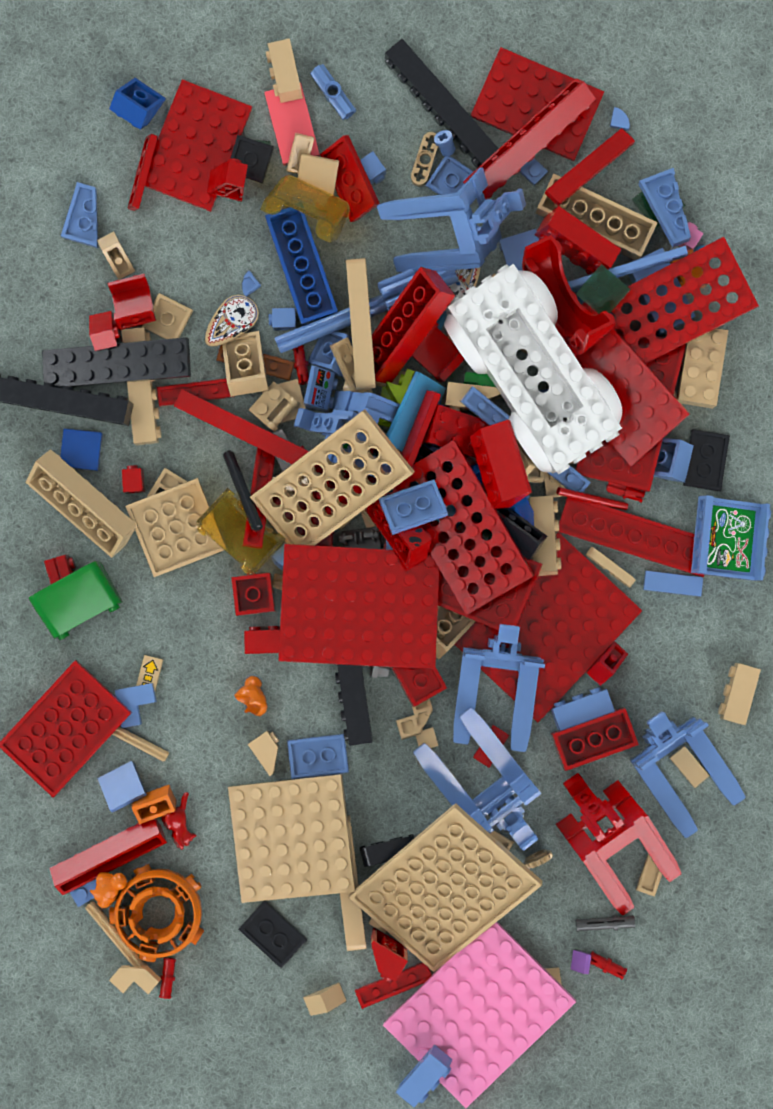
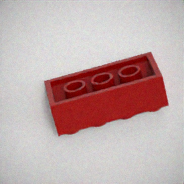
M510 420L481 428L470 436L487 498L492 508H510L532 493Z
M373 928L371 946L378 972L381 973L380 977L388 982L391 980L396 982L408 962L407 948L390 936Z

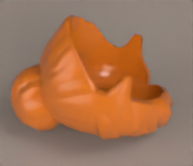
M256 676L248 677L245 680V686L241 687L234 696L238 701L247 705L245 713L251 712L256 716H262L266 713L268 705L266 703V696L260 689L262 682Z
M100 872L98 874L96 889L90 890V893L94 896L100 908H108L117 900L120 890H123L127 885V878L122 873L113 875Z

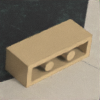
M290 39L268 43L269 51H266L268 63L272 62L273 66L269 70L271 79L276 80V84L273 85L275 97L279 96L281 103L302 99L303 96Z
M735 663L734 666L730 667L728 677H731L729 685L726 684L723 695L726 696L725 701L720 704L718 714L721 715L720 719L746 726L761 669L740 663Z

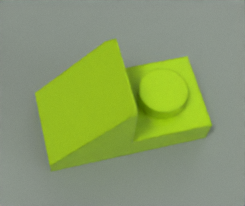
M407 369L405 375L401 374L398 385L386 382V390L392 401L401 404L414 376L413 370Z

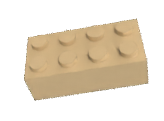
M716 328L686 343L676 393L677 399L681 404L712 409L717 406L728 330Z

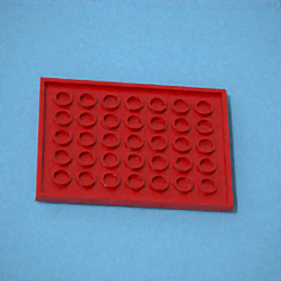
M559 532L556 534V539H560V550H557V558L561 557L562 568L558 569V575L537 577L517 625L520 627L518 642L521 643V651H517V653L540 657L544 660L543 663L545 664V668H539L533 711V719L537 723L642 612L630 598ZM475 621L454 645L462 652L463 647L491 650L487 646L488 638H494V635H498L499 631ZM501 642V644H505V648H509V643ZM481 666V670L515 701L518 671Z
M284 544L278 662L435 669L439 567L431 553L428 552L427 559L407 569L394 550Z

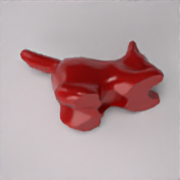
M188 792L184 793L180 806L176 807L174 812L168 813L161 818L164 826L172 830L171 837L177 848L181 850L184 849V846H189L193 838L197 836L189 832L186 827L185 809L189 795Z

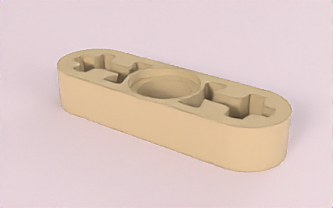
M428 132L424 135L411 173V181L418 187L424 186L427 183L438 150V146L432 143L430 151L427 150L428 142L426 139L434 138L436 135L434 132ZM428 155L431 161L428 164H422L420 157ZM420 168H423L422 177L425 179H421L418 182L415 175H418Z
M591 547L585 554L600 567L610 571L612 576L630 588L636 581L635 578L595 548Z

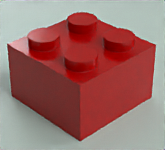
M271 573L231 577L236 616L276 612Z

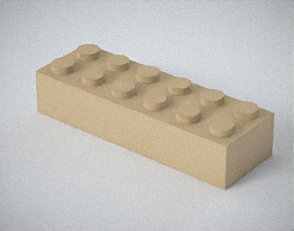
M553 174L546 190L561 177ZM583 187L560 205L561 208L621 248L620 254L633 260L642 257L658 223ZM544 194L535 214L545 217L558 206Z
M51 449L35 461L25 483L111 558L127 544L137 524Z

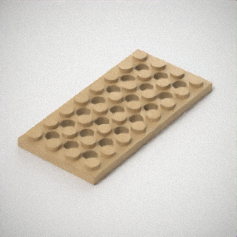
M364 409L260 488L250 498L287 544L315 546L403 482L415 471L366 409ZM357 433H364L366 441H360ZM344 443L351 446V452H346L343 449ZM370 448L377 449L379 456H372ZM329 454L337 457V463H332L329 460ZM355 459H361L364 462V467H358L355 464ZM382 464H388L391 467V472H385L382 469ZM315 465H319L322 467V474H319L315 471ZM341 470L348 471L350 477L344 478L341 475ZM369 474L374 475L377 480L376 483L369 482L367 476ZM300 476H306L309 484L302 483ZM328 480L333 481L335 489H330L326 482ZM354 485H358L361 487V494H357L356 492H354ZM287 486H291L295 490L294 495L287 492ZM312 492H319L321 499H315ZM339 496L346 497L348 503L342 504L339 501ZM273 497H278L281 500V505H276L273 502ZM300 501L307 505L306 510L299 507ZM325 506L333 509L332 515L325 512ZM285 512H290L293 515V520H288L285 517ZM311 517L318 518L319 525L313 524ZM297 527H302L305 530V535L299 534Z

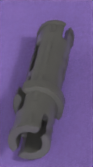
M612 915V917L576 919L577 932L605 929L618 931L621 928H635L634 915L624 917Z

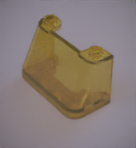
M291 175L284 176L279 180L263 201L260 209L274 215L278 214L283 206H288L318 220L315 229L317 236L329 243L338 239L350 212L349 204L345 200Z
M227 488L196 521L197 530L203 536L208 535L242 565L240 568L247 575L250 573L255 575L285 543L286 538L280 533H274L273 535L274 530L272 528L269 529L265 525L262 549L242 546L247 516L241 501H237L234 497L235 494Z

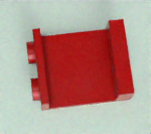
M145 274L134 275L133 277L108 283L115 313H113L119 330L156 321L150 288Z
M436 322L412 354V357L438 382L442 383L462 363L464 357L455 344L437 328L439 324Z

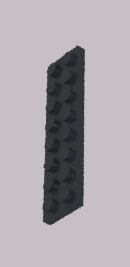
M187 337L118 343L115 347L97 351L94 350L93 346L42 350L44 382L55 384L56 388H62V385L78 387L191 377L189 338Z

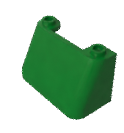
M94 561L28 598L54 639L58 638L59 641L70 636L68 632L74 627L103 611L109 610L110 613L120 608L119 604L123 602L104 566L99 561Z

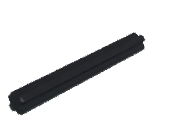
M227 450V452L223 453V458L251 529L257 532L262 529L263 525L254 502L250 498V492L234 452Z

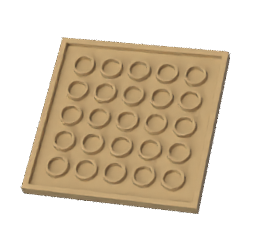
M342 774L228 787L242 903L355 891L356 885Z

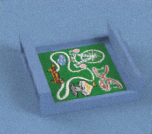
M708 495L698 496L691 573L754 581L763 580L766 572L764 566L765 557L768 552L766 544L769 536L768 523L771 517L770 504L720 499Z

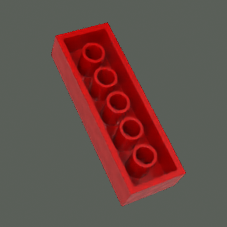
M420 267L373 332L372 343L376 382H393L456 296L437 271Z

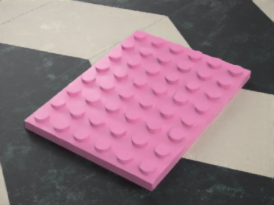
M496 922L442 965L384 1022L383 1026L418 1061L424 1057L434 1044L452 1058L451 1071L445 1078L442 1076L439 1081L467 1108L576 1003V999Z

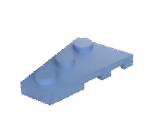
M77 182L61 237L98 248L97 189L93 186Z

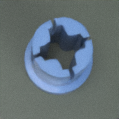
M448 130L440 131L434 137V142L439 147L443 156H450L456 150L452 141L453 135Z

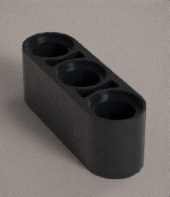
M414 834L404 838L401 836L389 839L390 841L373 843L367 847L365 845L359 847L364 867L389 861L414 839Z

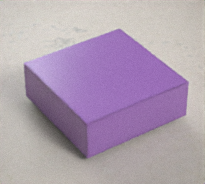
M573 950L571 970L582 974H589L591 954L580 950Z

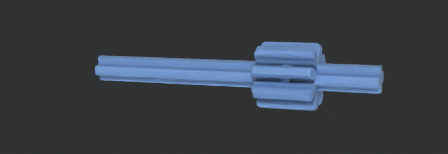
M412 269L377 283L381 295L369 299L370 317L385 311L388 313L415 275ZM455 270L437 272L448 286L458 282ZM350 307L275 337L280 353L350 326Z

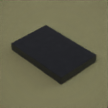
M695 429L691 430L689 444L694 446L683 486L721 492L730 435Z
M263 901L238 929L280 968L307 941V938L267 901Z

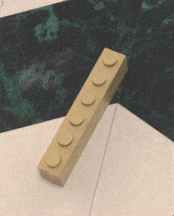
M144 327L121 330L123 343L151 341L150 332H147ZM155 380L127 382L129 401L134 404L131 424L135 445L159 443L158 438L162 437L160 426L157 427L156 421L160 416L158 407L155 408L154 400H157V390L153 389L152 381Z

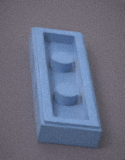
M645 571L643 590L701 597L703 577Z

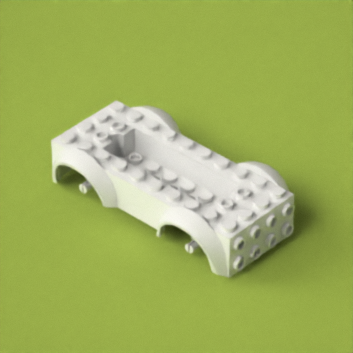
M506 264L498 270L494 277L489 275L483 279L479 287L473 286L465 291V295L462 298H454L447 307L444 326L453 343L470 367L477 374H488L512 411L508 420L511 422L514 435L532 462L542 472H551L552 474L557 472L559 475L570 468V462L573 461L576 464L585 458V452L590 451V453H593L603 446L602 441L606 440L608 443L620 435L618 431L622 429L619 424L622 418V405L615 389L600 372L592 368L583 369L556 329L555 324L558 319L556 303L544 282L530 271L517 270L514 264L511 266ZM519 349L527 351L528 356L525 360L517 358L516 352ZM529 366L537 368L538 374L536 376L528 375L527 368ZM542 381L547 382L549 385V390L545 393L538 390V384Z

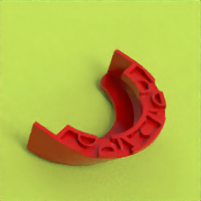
M551 234L525 247L522 270L536 274L547 286L558 311L555 327L573 355H581L614 328L616 321L614 316L607 311H602L598 315L592 314L580 304L576 294L571 290L563 270L562 246Z

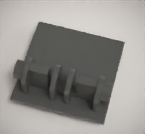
M377 527L341 531L340 543H342L343 547L381 549L380 533Z

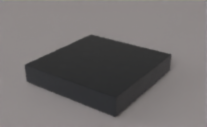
M237 135L231 158L239 159L242 161L241 163L248 165L247 179L263 184L274 146Z

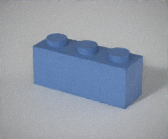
M597 687L590 690L591 694L583 696V693L573 696L572 701L565 702V700L554 703L555 707L551 708V712L557 729L562 731L614 712L615 710L607 689Z
M434 1044L403 1079L396 1093L413 1108L419 1102L422 1104L429 1095L428 1091L430 1089L434 1091L440 1083L439 1079L442 1076L445 1078L452 1069L450 1065L453 1059Z

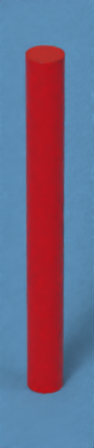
M561 487L557 488V495L621 510L628 509V503Z

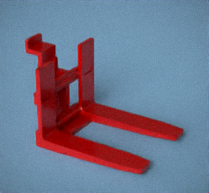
M576 773L563 783L571 797L580 807L582 816L580 817L581 821L577 822L570 813L555 825L583 861L613 907L622 916L631 911L634 905L629 894L607 863V859L638 838L658 870L669 882L681 875L677 861L652 821L619 780L603 790V793L609 799L608 802L606 799L602 801L599 797L597 798L579 773ZM615 808H616V809L618 810V812L622 815V817L624 818V820H622V819L618 816V814L614 811ZM604 817L614 826L613 828H608L606 833L597 824ZM586 828H588L589 831L596 838V840H594L593 842L584 831Z

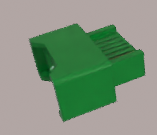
M465 372L464 384L495 387L488 374Z

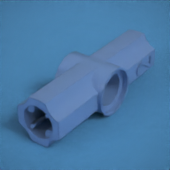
M324 64L315 67L310 76L321 89L326 100L331 103L342 120L350 118L356 112V109L342 91L340 84L334 80ZM332 89L338 91L336 95H330L328 92Z

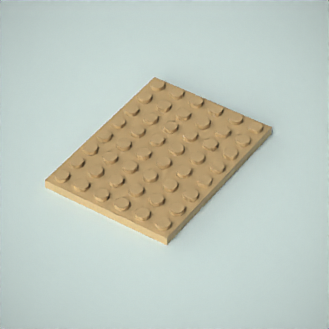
M455 803L359 885L354 892H351L349 898L428 968L435 972L457 952L459 953L541 887L543 881Z

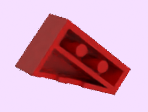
M231 158L210 170L207 193L242 202L248 165L241 163L242 161L239 159Z

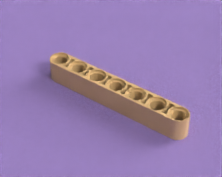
M366 258L346 260L356 390L376 388Z
M348 815L347 819L353 860V869L355 885L357 888L359 886L358 874L355 862L356 858L353 846V834L350 822L351 818L350 815ZM351 892L340 893L347 951L367 949L362 909L349 898Z

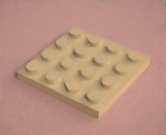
M198 478L126 505L130 518L137 524L135 531L154 577L226 550Z

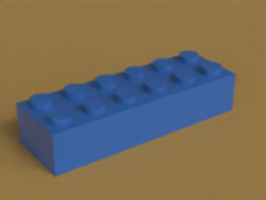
M302 204L265 215L301 325L304 326L337 313L338 310Z

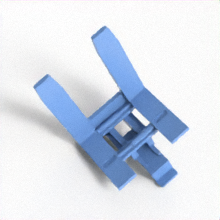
M481 167L457 193L400 199L379 204L377 209L382 220L450 216L457 238L458 249L409 253L394 257L393 261L396 271L404 272L412 269L416 273L420 267L435 271L480 268L485 262L484 259L491 251L497 248L499 240L502 239L499 225L510 212L521 211L526 206L523 190L520 188L514 192H505L497 200H485L482 191L488 184L484 169ZM477 198L479 208L472 213L470 205ZM477 223H483V226L480 227V226H478V225H476V224H477Z
M336 391L332 413H317L299 408L294 426L310 432L322 433L326 439L364 409H366L377 424L379 418L392 423L400 404L374 393ZM358 432V439L360 441H366L365 434L362 432ZM349 444L347 447L348 449L343 448L346 452L352 451V448ZM329 454V460L332 463H337V457ZM355 459V464L363 468L364 462L361 459ZM382 464V469L385 472H391V467L388 464ZM414 481L410 487L419 485V483Z
M500 624L498 635H494V638H488L487 646L491 650L463 647L454 716V743H469L471 734L459 716L470 707L475 710L481 666L518 671L511 727V750L526 752L531 733L539 668H545V664L543 663L544 660L540 657L517 653V651H521V643L518 642L519 626ZM501 642L509 643V648H505V644H501Z
M470 707L460 714L459 717L468 732L501 773V778L474 799H471L438 755L426 743L415 749L413 753L422 768L452 806L456 803L489 833L494 831L492 828L494 825L500 831L502 829L507 830L519 847L525 851L538 840V837L522 818V814L525 811L520 805L522 803L528 805L541 792L523 772L487 723ZM486 815L491 817L488 821L485 818Z
M660 712L647 721L650 729L644 730L646 734L642 738L650 745L641 753L631 758L630 761L666 815L685 838L697 832L698 829L688 810L656 765L658 760L683 743H688L718 789L732 805L735 806L745 799V795L736 778L703 731V729L709 726L707 722H703L701 719L696 720L695 717H692L677 727L673 721L667 718L665 712Z

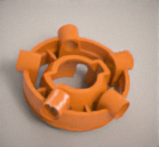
M149 864L134 869L135 877L121 890L115 907H110L109 909L110 924H115L117 932L125 945L139 954V959L147 962H156V958L176 954L190 942L196 945L205 931L200 928L202 905L197 891L202 887L201 884L194 880L195 877L192 874L185 878L181 874L168 869H151ZM155 878L168 879L178 884L172 890L166 887L152 886L138 894L131 889L134 884L136 889L151 884L155 881ZM126 893L133 897L129 907L121 906ZM155 896L170 898L176 905L174 907L175 916L172 923L165 928L157 929L150 927L145 931L138 922L144 918L143 907L147 900ZM190 899L193 906L194 920L193 923L190 921L178 939L182 943L177 945L174 937L180 932L184 924L185 908L183 904ZM128 923L133 932L129 937L123 930V927L127 926ZM134 936H137L140 940H142V942L140 943V947L133 943L130 939ZM170 941L173 949L158 952L160 944Z

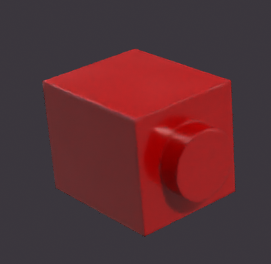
M129 465L127 469H122L123 493L145 492L143 469L138 468V465Z

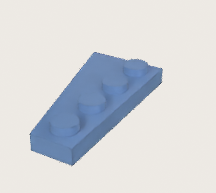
M674 168L640 180L638 184L672 248L691 239L686 215H684L682 208V199H680L678 192V183L674 177Z

